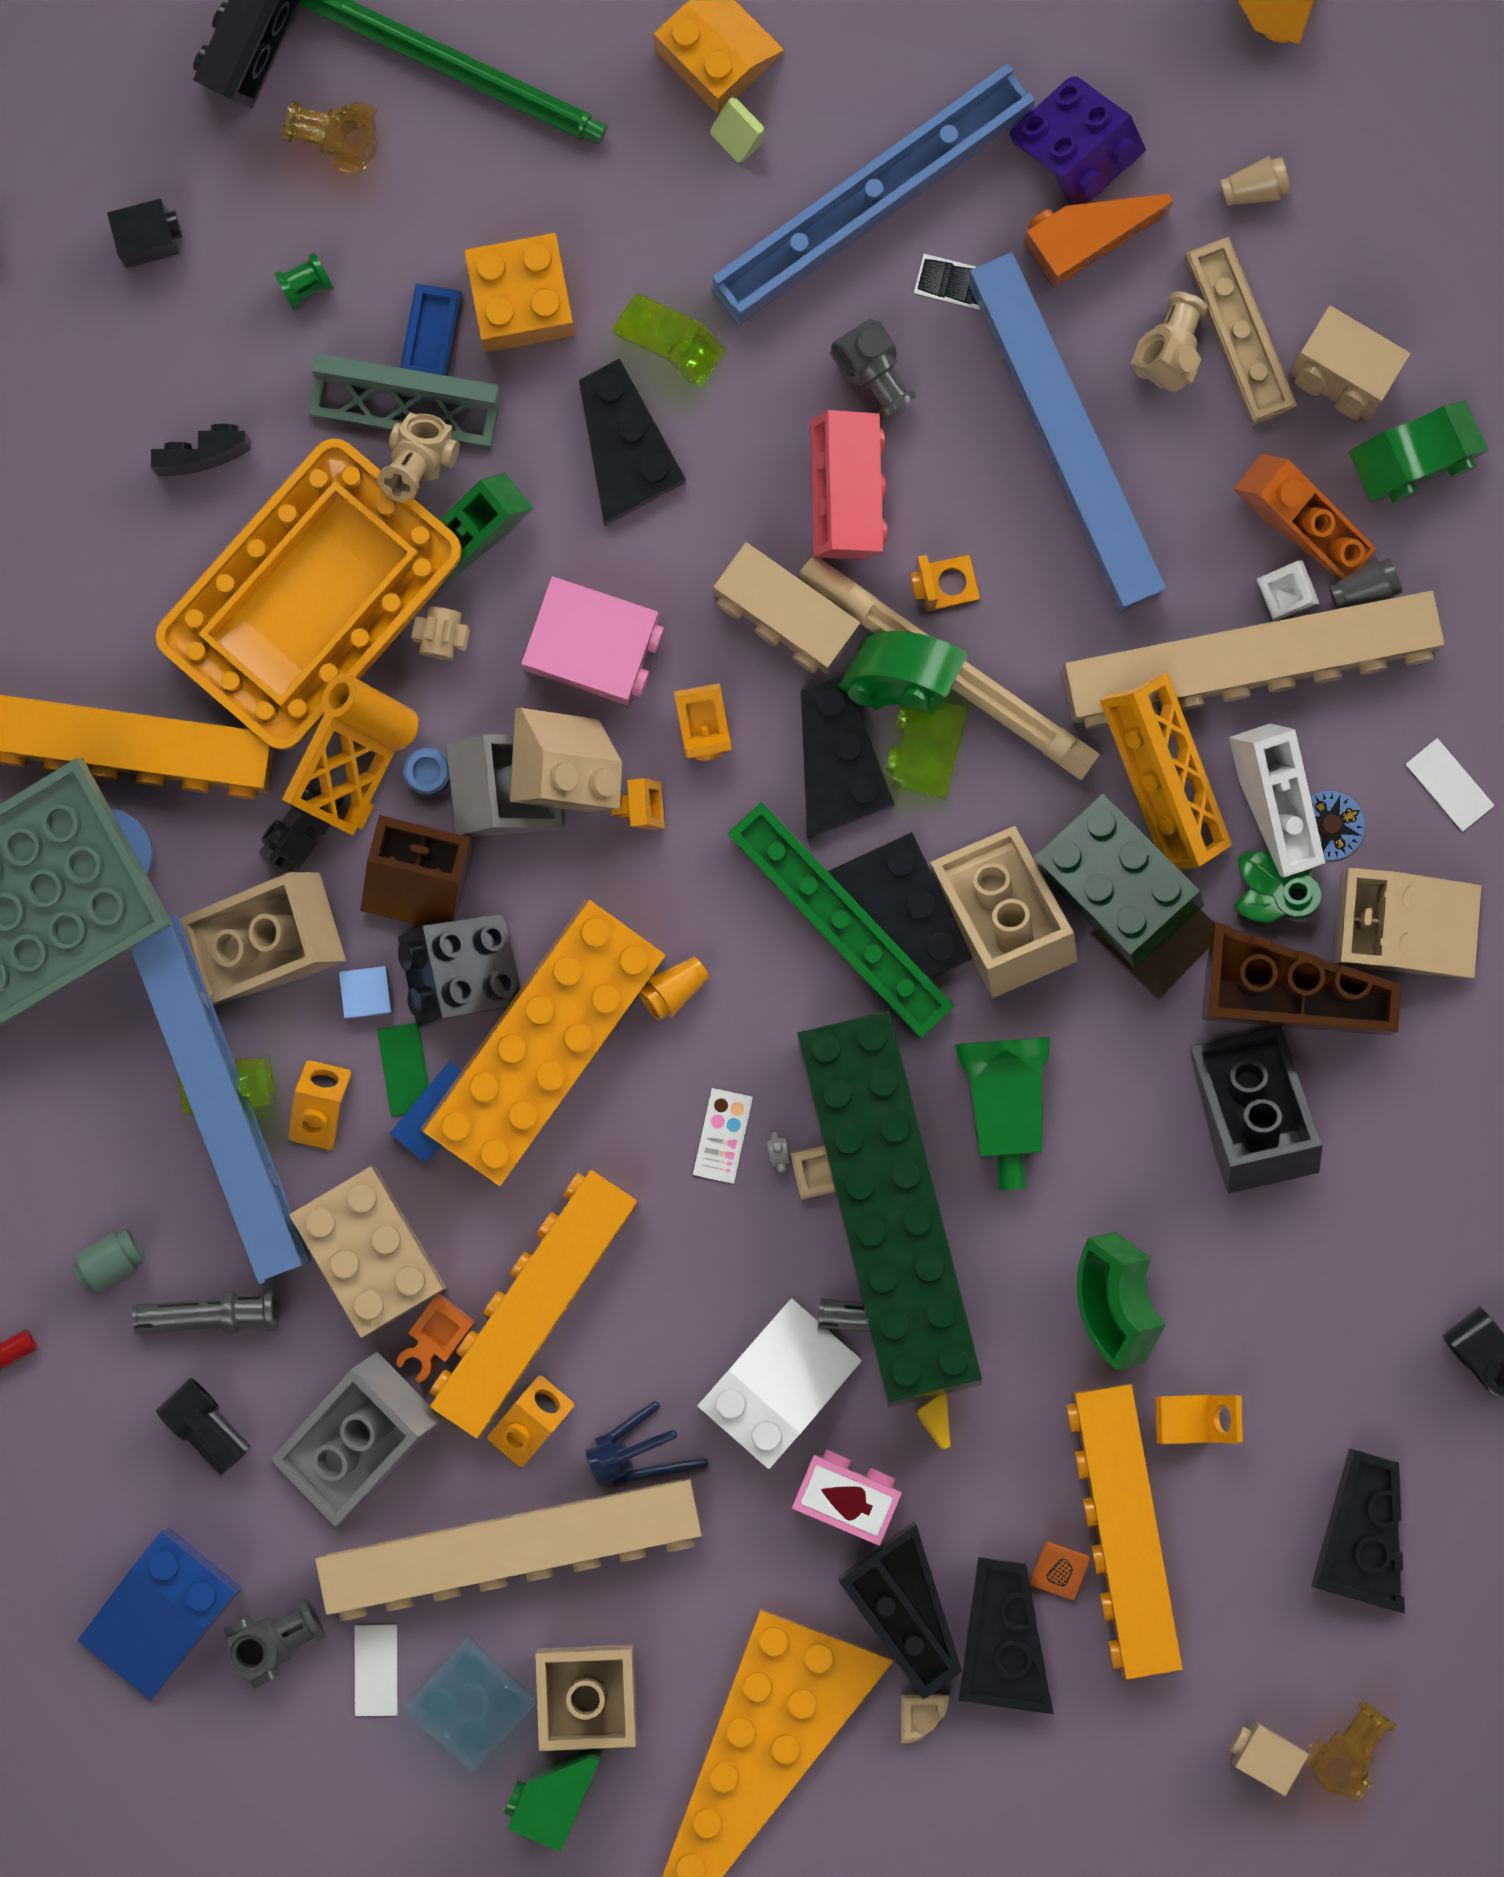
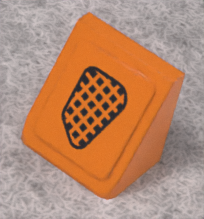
M1044 1539L1029 1583L1031 1586L1074 1601L1091 1556Z

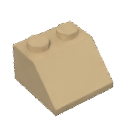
M515 708L510 802L581 812L620 809L622 761L599 719Z

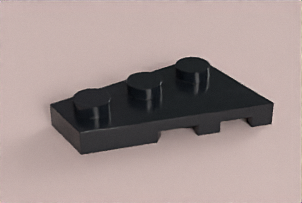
M620 358L579 380L604 526L686 483V478Z
M843 675L801 690L807 839L895 805L856 703L849 698L847 693L837 688Z
M1349 1448L1311 1586L1405 1614L1404 1596H1401L1400 1571H1403V1553L1399 1550L1398 1523L1401 1521V1500L1398 1462Z
M980 1556L977 1558L958 1700L1054 1715L1025 1563Z

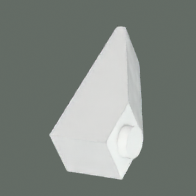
M1267 724L1229 737L1239 783L1279 875L1287 877L1325 864L1295 729Z

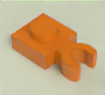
M441 1294L436 1295L408 1332L409 1335L418 1341L417 1345L402 1351L396 1360V1365L401 1368L409 1361L410 1357L418 1358L422 1363V1370L415 1380L419 1383L432 1375L435 1369L434 1357L437 1355L444 1362L448 1361L477 1322Z

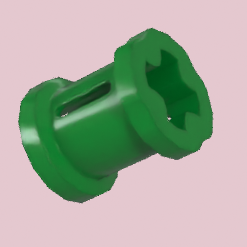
M315 252L308 255V261L285 273L281 270L274 273L293 310L300 307L301 301L325 289L330 292L334 289Z

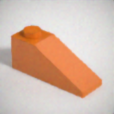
M1167 193L1064 206L1055 213L1051 209H1047L1028 223L1030 229L1026 231L1024 245L1052 286L1056 288L1169 214L1173 200Z

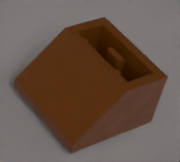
M379 815L367 860L360 911L418 926L455 921L475 845L472 838Z

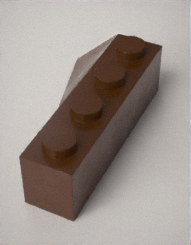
M1214 922L1205 973L1202 1020L1387 1036L1398 1032L1401 984L1344 965H1338L1318 958V956L1273 943L1271 940L1256 935L1252 936L1232 929L1230 926Z

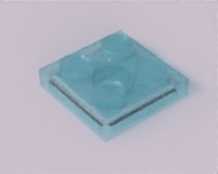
M468 1636L406 1703L403 1709L473 1774L537 1704V1699Z

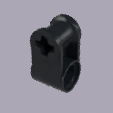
M1479 1306L1443 1334L1442 1337L1457 1358L1471 1370L1488 1392L1504 1397V1384L1496 1385L1494 1381L1499 1375L1495 1367L1498 1364L1504 1367V1334L1486 1311Z

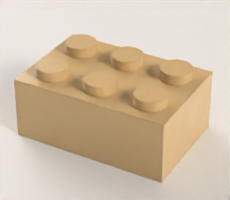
M368 1167L289 1214L360 1338L368 1337L447 1290L376 1167Z

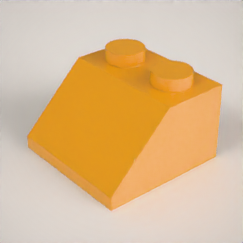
M690 0L653 33L655 52L718 115L731 97L737 98L784 53V49L735 0Z

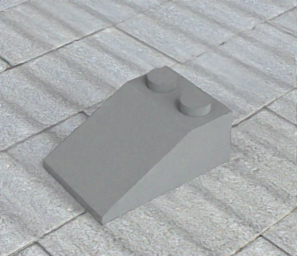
M376 1352L353 1367L270 1460L336 1527L420 1445L443 1419Z

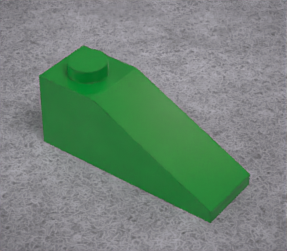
M505 472L480 479L439 520L459 539L462 554L456 568L437 591L503 539L534 508Z

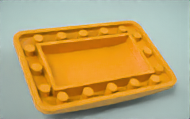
M328 439L315 447L162 619L156 630L157 646L166 657L267 745L277 750L294 748L303 741L321 722L324 716L321 698L328 683L340 674H350L360 679L433 596L461 559L462 548L456 535L414 498L406 502H397L388 498L378 485L377 478L381 470L352 445L342 439Z

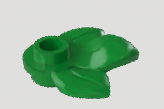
M1257 850L1238 857L1240 873L1246 884L1251 888L1234 905V910L1240 916L1256 923L1270 924L1283 916L1303 919L1314 914L1319 908L1322 893L1318 882L1311 877L1312 868L1287 877H1281L1269 852ZM1295 888H1300L1307 895L1302 900H1294L1290 897L1289 893Z

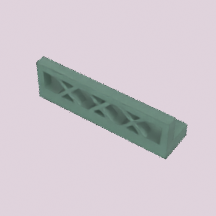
M320 353L314 354L311 371L315 381L308 412L309 417L392 431L397 422H403L396 420L403 414L407 416L409 410L426 400L436 402L445 415L441 419L445 424L450 422L455 431L452 430L453 440L459 441L460 444L491 449L501 399L498 385ZM325 383L345 386L354 399L339 410L321 407ZM353 388L367 391L358 396ZM378 392L390 394L399 406L398 409L385 418L372 416L364 405L365 401ZM399 396L409 397L412 399L404 404L399 398ZM444 404L458 407L449 412ZM359 406L364 414L352 413L351 411ZM469 408L487 411L483 436L463 432L455 418Z

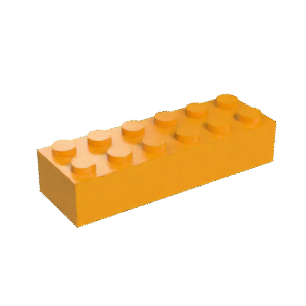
M590 899L584 900L420 1129L495 1184L501 1186L666 954Z

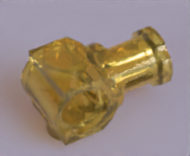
M292 100L285 116L282 138L283 141L290 143L293 139L319 145L320 153L334 156V167L348 173L359 174L361 169L365 170L366 163L374 157L377 151L378 141L375 135L377 110L363 103L351 102L349 107L344 106L340 109L330 108L326 114L303 108L300 102ZM353 130H361L367 134L365 140L357 146L345 144L343 142L345 136Z
M1363 1699L1358 1705L1360 1708L1359 1713L1345 1732L1336 1731L1330 1740L1322 1741L1317 1738L1306 1750L1309 1756L1304 1763L1312 1769L1315 1779L1327 1791L1337 1795H1346L1354 1802H1358L1365 1795L1373 1781L1368 1776V1768L1374 1762V1758L1370 1753L1387 1730L1393 1731L1397 1726ZM1336 1758L1345 1759L1348 1763L1346 1777L1339 1782L1328 1781L1325 1775L1328 1763Z

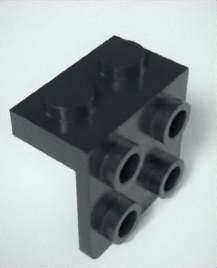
M501 915L421 926L398 936V960L401 967L405 970L409 988L407 997L408 1007L415 1016L417 1028L432 1026L458 1016L506 1009L521 989L506 920Z

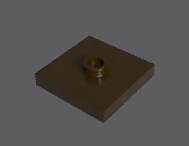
M1200 909L1136 969L1096 930L1090 936L1159 1000L1210 947L1214 921Z

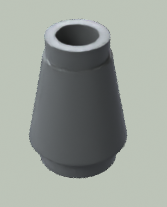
M1375 558L1338 581L1337 584L1329 586V591L1336 609L1391 599L1393 596L1402 593V586L1392 561L1388 558L1379 562Z

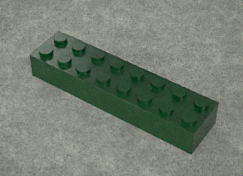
M890 1011L797 1032L799 1048L888 1408L980 1386L982 1376Z

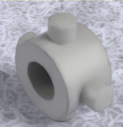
M773 1132L770 1134L771 1140H766L772 1168L777 1167L778 1173H783L787 1171L786 1165H790L785 1137L780 1138L779 1132Z

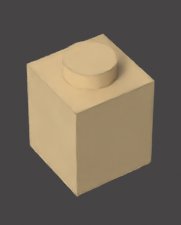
M1254 1720L1249 1728L1240 1727L1229 1747V1751L1234 1754L1230 1762L1236 1768L1285 1797L1309 1756L1304 1749Z

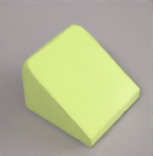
M731 97L712 125L710 133L737 163H742L764 143V126L737 98Z

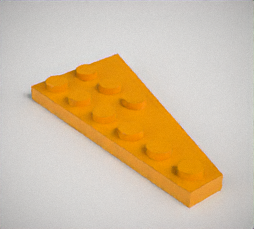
M760 1609L662 1877H723L890 1667L894 1659Z

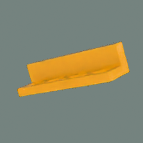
M1168 673L1158 674L1134 689L1110 693L1099 701L1154 845L1179 870L1200 867L1232 846L1233 844ZM1154 691H1157L1162 704L1160 716L1155 714L1148 696ZM1170 735L1175 738L1178 746L1176 759L1171 757L1168 749ZM1186 778L1191 781L1195 791L1193 802L1188 801L1184 791ZM1202 822L1207 823L1214 841L1208 846H1205L1200 833Z

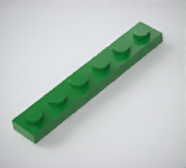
M762 802L727 833V836L919 1039L955 1007Z

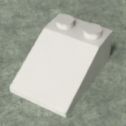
M791 1298L697 1406L765 1467L770 1469L862 1360L829 1330L825 1328L818 1329V1321Z

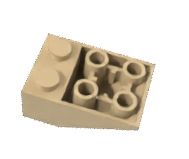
M1347 868L1340 873L1333 963L1358 969L1474 979L1482 885L1401 872Z

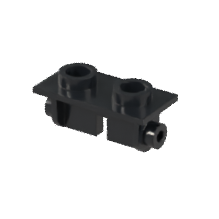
M314 778L307 785L301 799L307 801L321 794L318 779ZM343 797L335 800L337 815L343 811L340 807L345 800ZM291 805L292 808L282 821L276 820L268 827L261 839L264 846L259 851L260 854L271 861L278 854L279 858L274 864L287 873L292 872L295 867L299 870L318 844L305 834L307 828L311 826L324 836L331 826Z

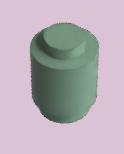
M125 1229L120 1233L112 1231L75 1253L77 1263L71 1266L85 1291L93 1288L97 1294H100L138 1272L137 1266L144 1263L146 1258L135 1237L128 1229Z

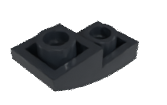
M213 424L211 425V431H198V449H192V444L186 442L164 443V449H151V468L158 477L185 475L208 470L236 459L251 450V440L245 431H239V426Z

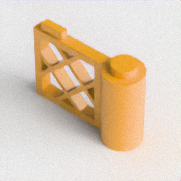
M340 674L334 677L324 689L321 698L324 716L282 800L353 836L357 828L363 829L374 807V804L370 803L395 751L404 749L415 739L418 732L419 719L416 712L408 706L350 674ZM335 731L340 734L342 752L327 759L326 747ZM369 751L376 753L368 770L359 775L356 758ZM345 763L348 781L333 788L330 770ZM319 777L321 794L307 801L301 799L309 781ZM350 793L352 803L342 820L338 818L335 800Z

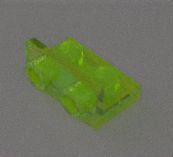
M942 702L934 714L929 715L923 711H917L901 705L896 728L905 730L901 748L891 746L885 773L894 775L891 787L946 800L968 707Z

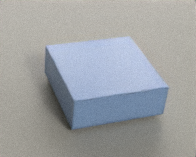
M386 966L339 972L345 1019L393 1014Z

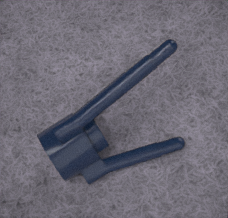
M656 1401L637 1412L611 1432L595 1438L597 1446L586 1450V1457L597 1483L603 1485L612 1481L615 1487L629 1481L705 1468L708 1466V1460L701 1458L627 1471V1469L633 1467L632 1457L661 1446L677 1437V1432L670 1430L628 1448L623 1440L615 1443V1441L660 1408V1404Z

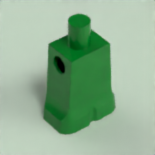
M1050 1037L954 1044L957 1063L963 1068L968 1079L978 1155L981 1157L996 1156L999 1190L1027 1188L1024 1153L1042 1152L1041 1076L1044 1064L1049 1057Z

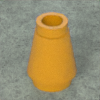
M692 956L687 961H683L650 977L638 995L653 1017L661 1021L666 1016L673 1018L710 977L702 963Z

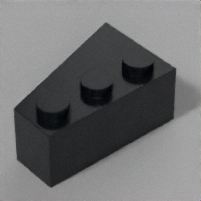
M912 1522L837 1578L924 1700L960 1674L962 1669L915 1522Z

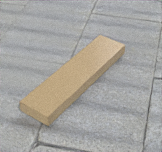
M1226 237L1185 253L1184 258L1200 298L1207 304L1206 313L1252 426L1295 410L1297 404L1230 238Z

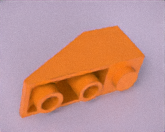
M1261 453L1233 488L1262 519L1340 580L1361 568L1377 549L1289 459Z

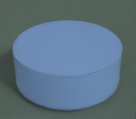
M432 748L418 749L410 754L404 764L403 774L405 781L419 795H437L450 782L448 760L438 750Z

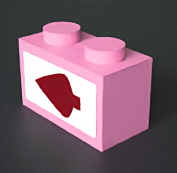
M828 1449L825 1450L823 1457L813 1453L791 1508L880 1546L902 1494L901 1490L893 1487L896 1478L869 1468L867 1476L849 1469L852 1462L851 1459Z

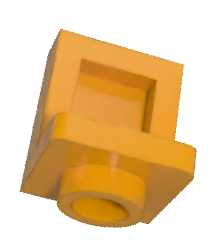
M720 683L674 691L686 758L695 757L700 761H708L721 757L725 751L732 750Z

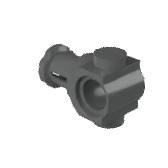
M868 319L831 344V352L829 354L841 373L848 381L857 384L858 387L866 385L880 407L878 413H880L881 419L917 397L914 391H907L893 368L897 363L896 347L880 321Z
M307 1599L299 1602L298 1609L275 1621L270 1616H267L253 1623L249 1615L224 1628L228 1636L225 1640L229 1646L227 1655L229 1663L236 1672L244 1675L247 1682L251 1681L254 1689L280 1675L276 1666L291 1658L290 1650L313 1638L317 1640L325 1638L323 1626ZM299 1624L303 1625L302 1628L289 1635L286 1634V1631ZM244 1640H255L263 1647L264 1655L261 1663L249 1664L242 1658L240 1648Z

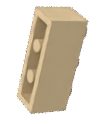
M745 542L713 587L714 595L719 598L716 605L722 611L736 620H739L742 615L757 625L754 632L774 647H777L780 642L795 652L792 659L813 674H815L817 669L828 674L860 630L861 622L747 542Z

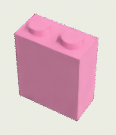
M552 576L521 664L525 672L630 706L633 695L641 697L644 692L650 671L643 669L648 651L657 653L665 627L658 625L660 620L658 611Z

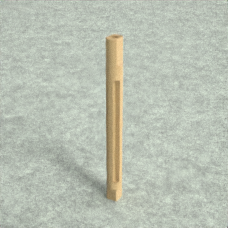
M812 556L797 576L798 579L861 622L860 626L862 625L873 634L884 631H906L929 636L821 558ZM964 661L951 688L1082 781L1100 754Z

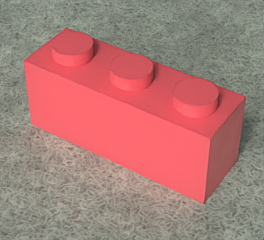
M827 410L810 419L813 557L865 560L883 552V546L887 540V524L882 519V500L886 492V479L881 473V454L885 445V435L883 429L880 428V413Z

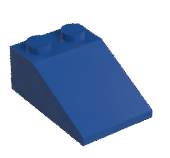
M171 1528L160 1532L130 1569L79 1637L78 1641L151 1701L241 1591L242 1587Z

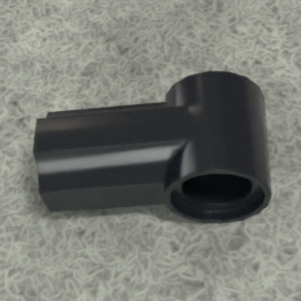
M190 1377L156 1410V1413L175 1435L183 1441L188 1440L221 1476L242 1458L252 1446L218 1411L220 1407L214 1398L196 1380Z

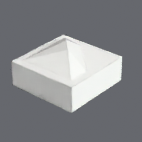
M1296 561L1257 578L1273 622L1283 620L1320 604L1303 561Z

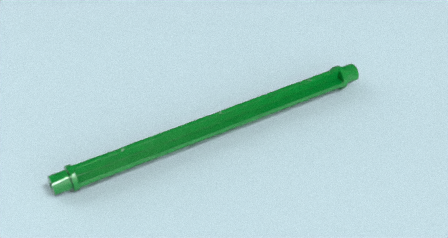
M302 0L299 5L580 140L584 137L600 144L604 138L607 125L592 119V114L352 0Z

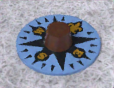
M1322 791L1312 795L1311 801L1324 859L1338 860L1347 857L1358 848L1365 834V818L1360 806L1350 796L1338 791Z

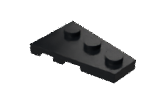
M912 832L828 871L929 979L972 960Z

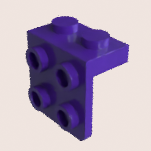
M1076 76L1065 80L1032 112L1014 126L1009 134L1012 142L1055 175L1070 205L1089 203L1146 151L1131 115Z

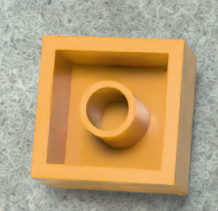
M556 233L464 250L480 337L485 353L576 336Z

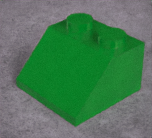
M584 1750L531 1772L527 1783L517 1780L503 1812L512 1817L507 1829L561 1852L603 1750Z

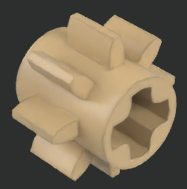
M427 607L426 618L415 616L411 638L413 642L421 643L419 654L440 660H453L455 649L466 651L470 629H468V625L460 624L462 613L447 608Z

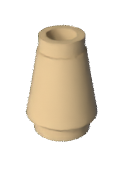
M1269 155L1230 175L1228 178L1220 180L1227 207L1235 204L1243 205L1282 201V195L1292 193L1282 157L1271 160Z

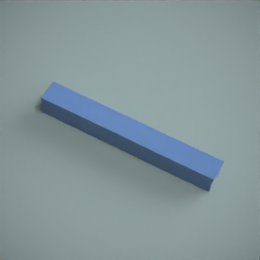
M1007 63L712 276L713 286L711 290L738 326L1014 127L1032 112L1035 98L1030 92L1027 94L1012 74L1013 69Z
M1013 252L970 270L969 286L1118 612H1122L1128 607L1150 597L1153 598L1160 595L1163 590H1166V586Z
M178 914L169 915L173 925L131 949V952L258 1284L275 1278V1275L310 1262L311 1259L303 1238L289 1216L292 1213L290 1204Z

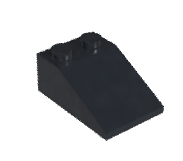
M1280 1026L1190 1047L1214 1153L1228 1194L1319 1173L1323 1145Z

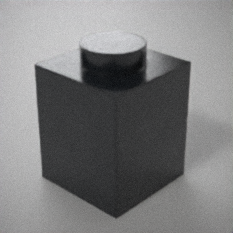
M161 198L107 212L118 257L125 268L179 254L175 239L183 237L176 211L168 212Z

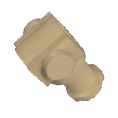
M1182 291L1170 293L1167 300V307L1169 309L1164 323L1156 325L1154 329L1147 332L1139 340L1130 363L1134 368L1135 374L1140 379H1149L1160 389L1165 388L1169 392H1176L1187 384H1192L1201 362V357L1196 351L1197 339L1193 334L1198 321L1206 315L1207 304L1196 295Z
M410 412L402 423L397 422L389 438V449L393 450L391 454L392 464L382 468L377 478L379 487L388 498L397 502H406L416 496L419 490V482L438 479L446 467L452 468L457 460L460 449L459 441L452 439V426L445 424L441 418L434 415H416ZM405 483L406 486L403 489H400L402 484Z

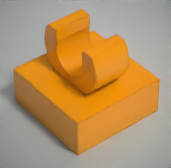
M647 778L627 780L628 795L620 796V809L610 810L611 816L630 818V827L647 831L665 829L662 782Z

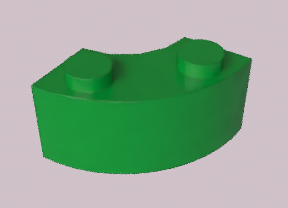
M1461 401L1443 405L1411 422L1383 431L1351 449L1348 453L1371 502L1389 497L1391 503L1394 504L1417 493L1418 491L1415 486L1446 472L1449 473L1451 478H1454L1472 470L1477 466L1474 459L1488 452L1489 449L1467 402Z
M906 631L875 633L865 638L859 644L837 688L847 693L849 698L855 703L862 706H870L877 711L886 705H903L933 715L946 699L969 653L950 643L923 634Z
M1117 1232L1088 1238L1083 1248L1077 1271V1299L1082 1321L1090 1339L1106 1361L1119 1371L1146 1362L1166 1323L1154 1311L1147 1295L1146 1275L1152 1258Z

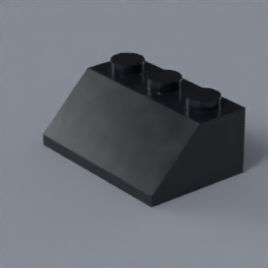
M229 0L228 3L222 2L213 18L212 27L215 28V32L208 46L204 44L195 57L193 70L196 71L193 81L232 101L253 108L302 0Z

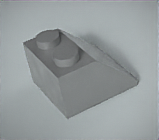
M481 734L446 744L456 834L463 836H500L563 828L561 809L510 802L514 735Z

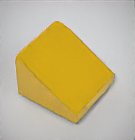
M947 1394L934 1396L915 1409V1414L938 1447L945 1450L951 1445Z

